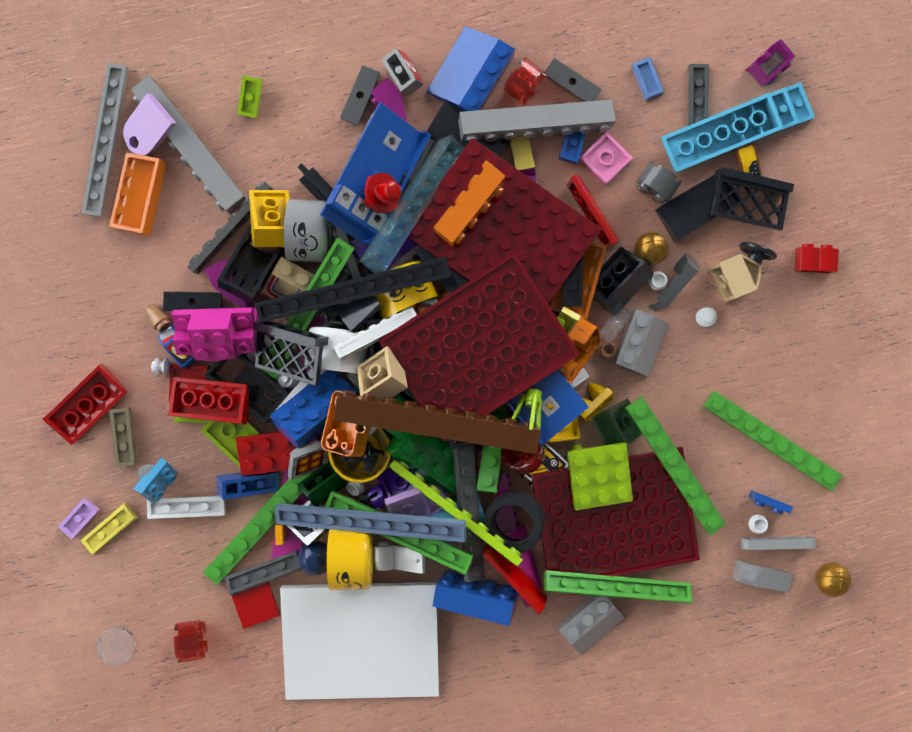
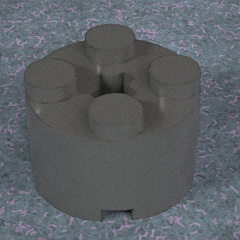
M650 161L637 179L636 183L638 185L636 189L644 194L648 192L653 195L652 199L658 204L668 203L682 181H676L677 176L659 164L657 167L652 166L654 162Z

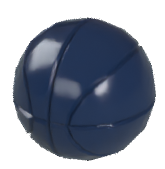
M317 541L310 549L306 545L301 548L298 562L304 572L315 576L327 571V545L324 542Z

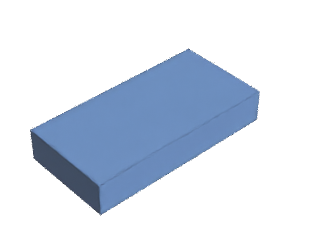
M650 57L631 65L645 101L664 93Z

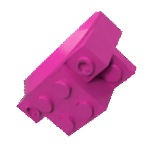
M256 308L172 310L171 316L175 327L172 341L177 355H191L195 360L224 361L235 359V357L243 353H256L258 331L253 329L254 322L260 321ZM235 328H241L240 330L234 333Z

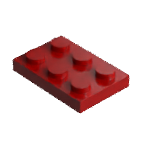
M280 431L235 438L242 476L289 469L290 453L296 447Z

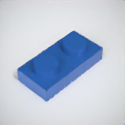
M573 132L572 134L565 135L559 160L577 165L586 133Z
M752 490L749 494V498L754 499V504L764 508L766 504L772 506L771 511L781 515L783 512L790 514L793 506Z

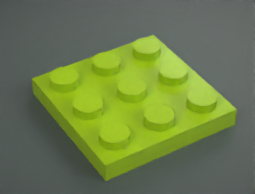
M626 443L567 451L575 510L633 501Z

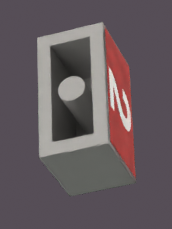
M395 48L381 59L401 92L411 95L424 85L405 52Z

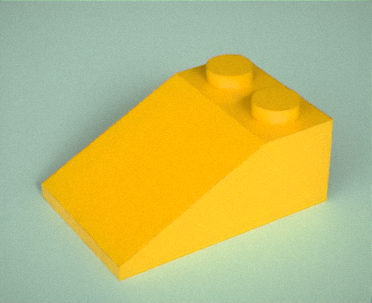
M249 190L253 247H284L285 210L290 199L288 190Z

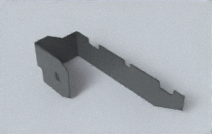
M685 253L675 264L674 271L678 274L668 284L670 287L665 288L657 297V303L649 306L652 310L657 311L669 306L699 271L700 266L693 257Z

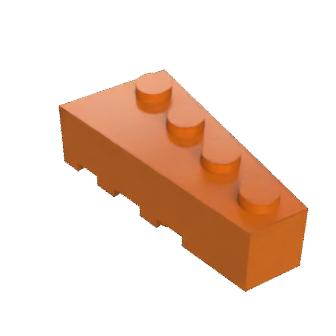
M487 160L482 165L483 172L480 175L475 174L470 180L467 187L469 188L468 191L464 190L459 194L454 202L456 205L454 207L450 206L434 226V232L452 247L455 243H461L466 236L464 232L476 225L479 214L481 212L485 214L492 205L490 201L494 197L498 198L504 191L502 187L505 175Z

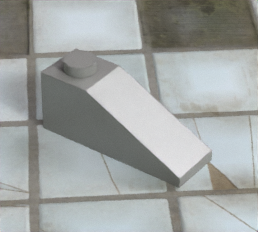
M736 559L732 578L740 583L789 592L793 573Z

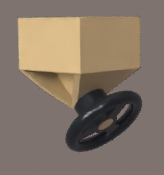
M742 242L739 244V249L748 254L747 257L743 254H738L709 267L724 302L757 290L761 278L762 261L775 260L777 254L765 246L751 242Z

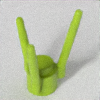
M528 388L526 394H521L512 419H516L523 403L526 402L525 406L532 408L529 430H533L535 414L536 426L540 428L542 392L537 389Z

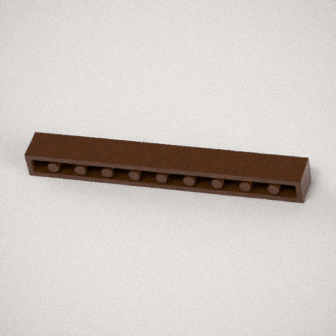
M348 390L337 393L333 415L334 421L537 453L541 429L534 423L533 430H529L530 421H524L523 424L517 423V420L512 418L499 420L496 416L485 414L484 417H481L472 411L458 413L456 409L445 407V410L437 409V406L425 404L422 407L417 406V403L413 401L399 403L396 402V399L384 397V400L375 399V395L363 394V396L355 395V392Z

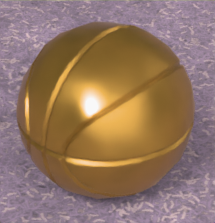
M647 232L637 239L635 255L646 261L648 265H657L667 257L668 242L660 233Z
M835 562L825 563L820 566L815 577L819 590L831 597L842 596L851 587L852 579L849 571L841 564Z

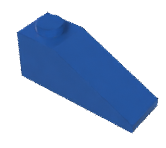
M279 472L242 476L241 473H231L216 476L217 494L222 500L277 492L280 489Z

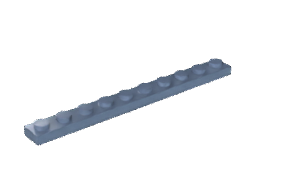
M278 503L275 506L276 524L455 542H465L467 539L466 520Z

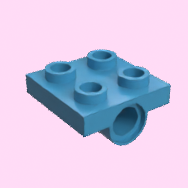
M160 458L148 475L144 474L133 489L154 504L162 498L165 489L174 483L178 472L166 460Z

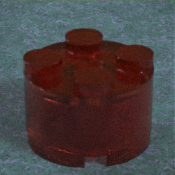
M526 57L519 62L522 66L513 70L503 89L524 105L537 93L536 87L542 84L547 77L544 70Z
M540 443L538 444L536 454L528 452L522 454V451L504 448L500 451L501 458L505 464L523 475L536 471L545 460L544 447Z
M196 620L176 623L174 631L178 630V635L174 636V650L176 659H178L177 662L198 661L206 658V652H208V641L204 640L206 622Z

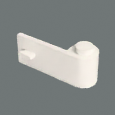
M378 541L377 545L373 546V569L377 571L396 569L424 574L425 556L404 546L390 545L388 541Z

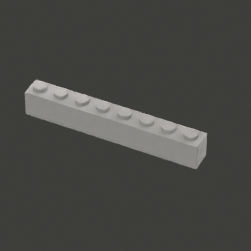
M148 75L131 89L135 94L133 99L139 105L146 94H153L176 122L167 135L170 139L169 145L175 152L178 150L182 154L180 159L186 166L190 165L194 171L191 173L198 181L202 180L205 186L203 188L210 196L214 195L217 199L215 203L221 211L225 210L230 214L247 198L158 84Z
M612 100L465 111L460 112L458 122L461 142L469 143L472 138L476 141L486 140L492 142L502 138L512 140L516 137L532 138L537 135L549 137L554 134L569 135L573 132H580L582 134L596 130L606 132L612 128L616 120Z

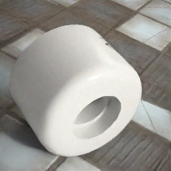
M311 327L309 329V332L329 337L328 345L323 346L321 369L358 374L357 366L367 360L369 347L341 362L334 351V347L337 343H343L347 341V338L358 335L359 332L353 333L350 330L328 327ZM313 348L308 351L312 360L315 358L316 349ZM306 358L304 361V366L308 364Z

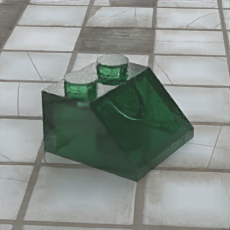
M628 398L591 418L604 445L623 442L628 445L642 435L625 407L631 404Z

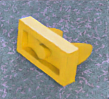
M596 383L588 384L589 393L593 401L582 398L589 408L580 414L586 423H589L615 398L614 393L608 387L605 388Z

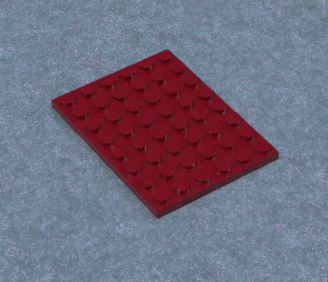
M472 138L403 234L434 257L441 258L447 256L450 268L468 281L515 252L549 304L602 228ZM487 160L505 175L502 187L504 191L498 198L494 197L490 201L492 205L485 214L482 212L479 214L476 225L464 232L466 236L461 243H455L452 247L434 232V226L450 206L454 207L456 205L454 202L459 194L464 190L468 191L469 188L467 187L470 180L475 174L480 175L483 172L482 165Z
M515 252L378 340L383 348L387 346L391 349L406 374L407 386L420 406L424 407L425 404L437 406V409L445 410V407L456 409L458 413L472 411L481 417L489 414L580 355Z
M676 447L685 461L683 447ZM654 451L628 456L633 501L575 510L569 467L531 474L534 497L540 503L545 517V527L541 540L546 570L618 577L700 560L693 511Z

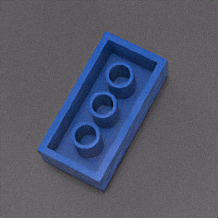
M327 370L320 375L319 385H307L271 414L273 424L296 448H303L324 431L332 394L335 391L348 390L358 395L357 391L337 371Z
M449 570L443 573L436 584L432 607L509 626L516 611L519 593L510 584L502 585L490 579L466 582L464 581V575L459 574L457 571Z

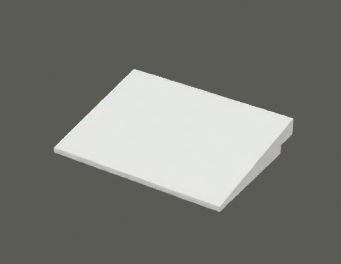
M436 582L372 583L368 590H329L328 584L283 585L280 588L286 700L439 696L437 608L432 607Z

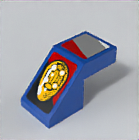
M171 324L157 337L164 349L182 369H185L195 361V358L191 355L176 354L172 341L175 327Z

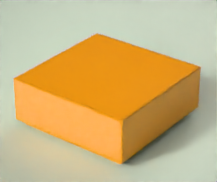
M275 525L276 545H283L285 543L286 525Z

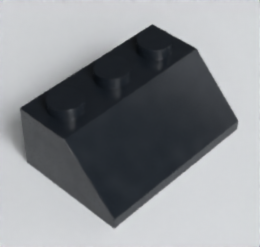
M620 247L601 267L593 299L603 309L615 316L654 274L646 261Z

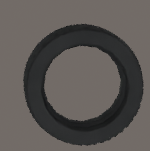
M509 491L498 496L490 504L485 513L484 525L489 528L487 532L494 537L497 534L505 541L503 545L507 548L513 547L520 553L530 550L539 541L544 531L545 517L540 503L533 496L522 491ZM509 504L524 508L533 520L531 534L523 539H512L504 535L496 522V515L499 509Z

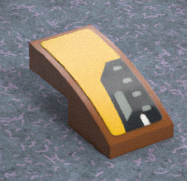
M754 143L733 150L739 166L738 171L762 176Z

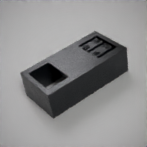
M250 224L218 277L217 283L218 288L253 305L285 249L284 247H278L274 255L271 256L250 245L252 242ZM235 270H236L237 273L235 274V276H234V278L232 279V281L229 282L230 278L232 277L233 273H234ZM245 276H248L242 288L239 287ZM257 281L258 283L256 284L255 288L253 289V291H252V293H251L250 291H251L252 287L254 286L255 282Z
M243 353L237 357L247 365L233 383L248 385V411L264 424L270 423L272 420L271 414L291 391L286 387H282L276 379L255 367V362L249 360ZM227 360L215 361L204 376L211 381L227 382L217 374ZM272 384L275 388H277L280 392H282L283 395H280L277 391H275V390H274L272 387H270L269 385ZM262 393H265L268 397L275 401L276 404H273L270 400L263 396ZM255 402L259 403L269 412L266 413L263 409L256 405Z

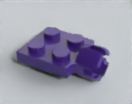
M389 467L378 476V484L369 489L367 495L368 498L372 497L370 500L372 505L381 510L386 506L384 499L412 490L415 487ZM408 469L410 473H412L413 475L415 474L414 471Z

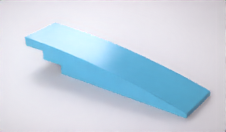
M799 82L787 88L784 87L775 92H769L662 136L661 140L673 170L677 173L729 153L736 148L797 126L815 118L803 86Z

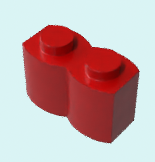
M802 244V247L795 250V272H838L839 249L833 248V245H821L820 248L814 247V244Z

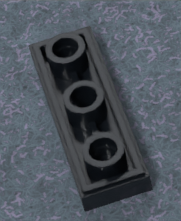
M164 292L163 311L222 308L223 303L222 293ZM193 299L196 300L195 305L191 303Z

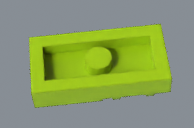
M242 76L238 115L258 118L263 79Z

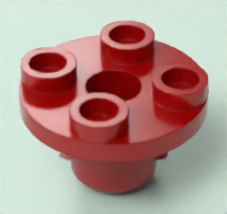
M376 173L366 179L364 189L365 204L377 213L384 214L393 211L398 205L399 197L401 196L400 185L387 173Z

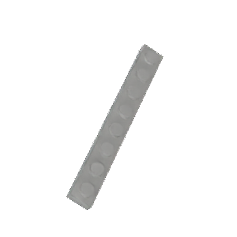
M107 63L82 207V214L102 218L104 215L129 68L124 65Z

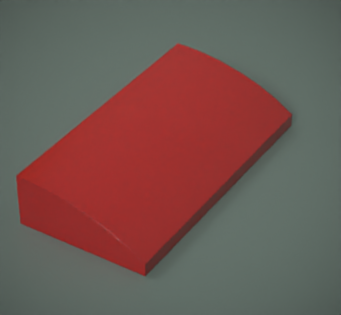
M572 176L566 186L585 217L602 228L597 236L602 244L607 245V249L620 241L581 176Z
M99 364L42 420L69 444L73 445L128 391L104 365Z
M173 377L168 416L247 425L249 410V390L247 384Z
M487 544L483 548V554L486 559L539 615L546 605L547 594L520 565H514Z

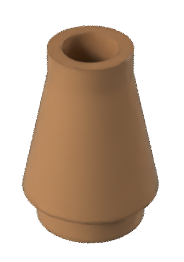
M150 304L145 308V312L155 330L163 332L172 324L171 318L157 308L155 304Z

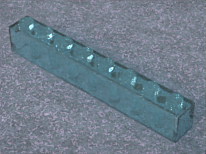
M452 135L438 140L400 198L398 205L390 213L360 259V262L373 273L387 270L439 189V183L464 150V147Z

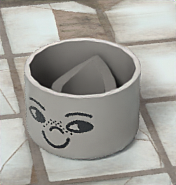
M288 200L284 219V249L288 261L323 262L333 243L331 233L333 231V224L319 215L326 201Z

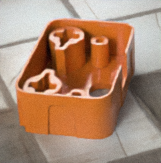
M583 318L578 320L568 335L580 355L558 369L570 384L601 341L599 328Z
M335 391L331 397L321 446L324 450L343 456L361 457L365 453L370 426H365L364 431L360 433L357 429L358 424L334 421L333 415L337 393H342V391Z

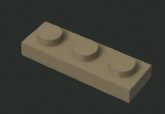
M131 407L109 410L115 467L136 465L137 458Z

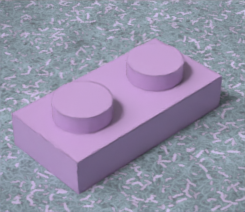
M87 497L83 498L58 528L69 538L75 539L98 514L100 509Z

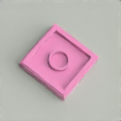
M607 131L579 158L605 186L633 159Z

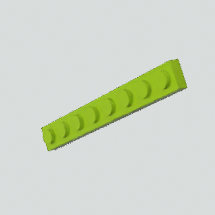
M394 460L389 467L452 517L466 520V527L514 565L519 566L523 560L520 558L521 553L513 547L509 549L503 545L505 541L497 534L494 537L487 532L489 530L488 527L481 522L476 524L472 521L473 516L466 510L459 511L455 507L457 504L452 499L447 497L445 500L441 497L439 489L433 485L429 487L423 483L425 479L418 473L414 475L408 471L410 467L400 460L398 463Z

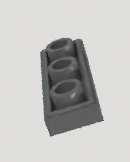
M555 58L543 74L544 77L582 102L595 101L602 90ZM573 81L575 85H571L569 82Z
M362 65L341 114V120L359 127L370 101L371 91L375 89L381 75L380 72ZM359 95H364L363 98H358Z

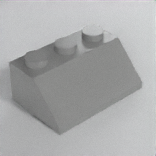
M638 309L633 310L612 364L649 377L668 323Z
M589 596L556 625L569 644L582 655L625 617L608 597Z

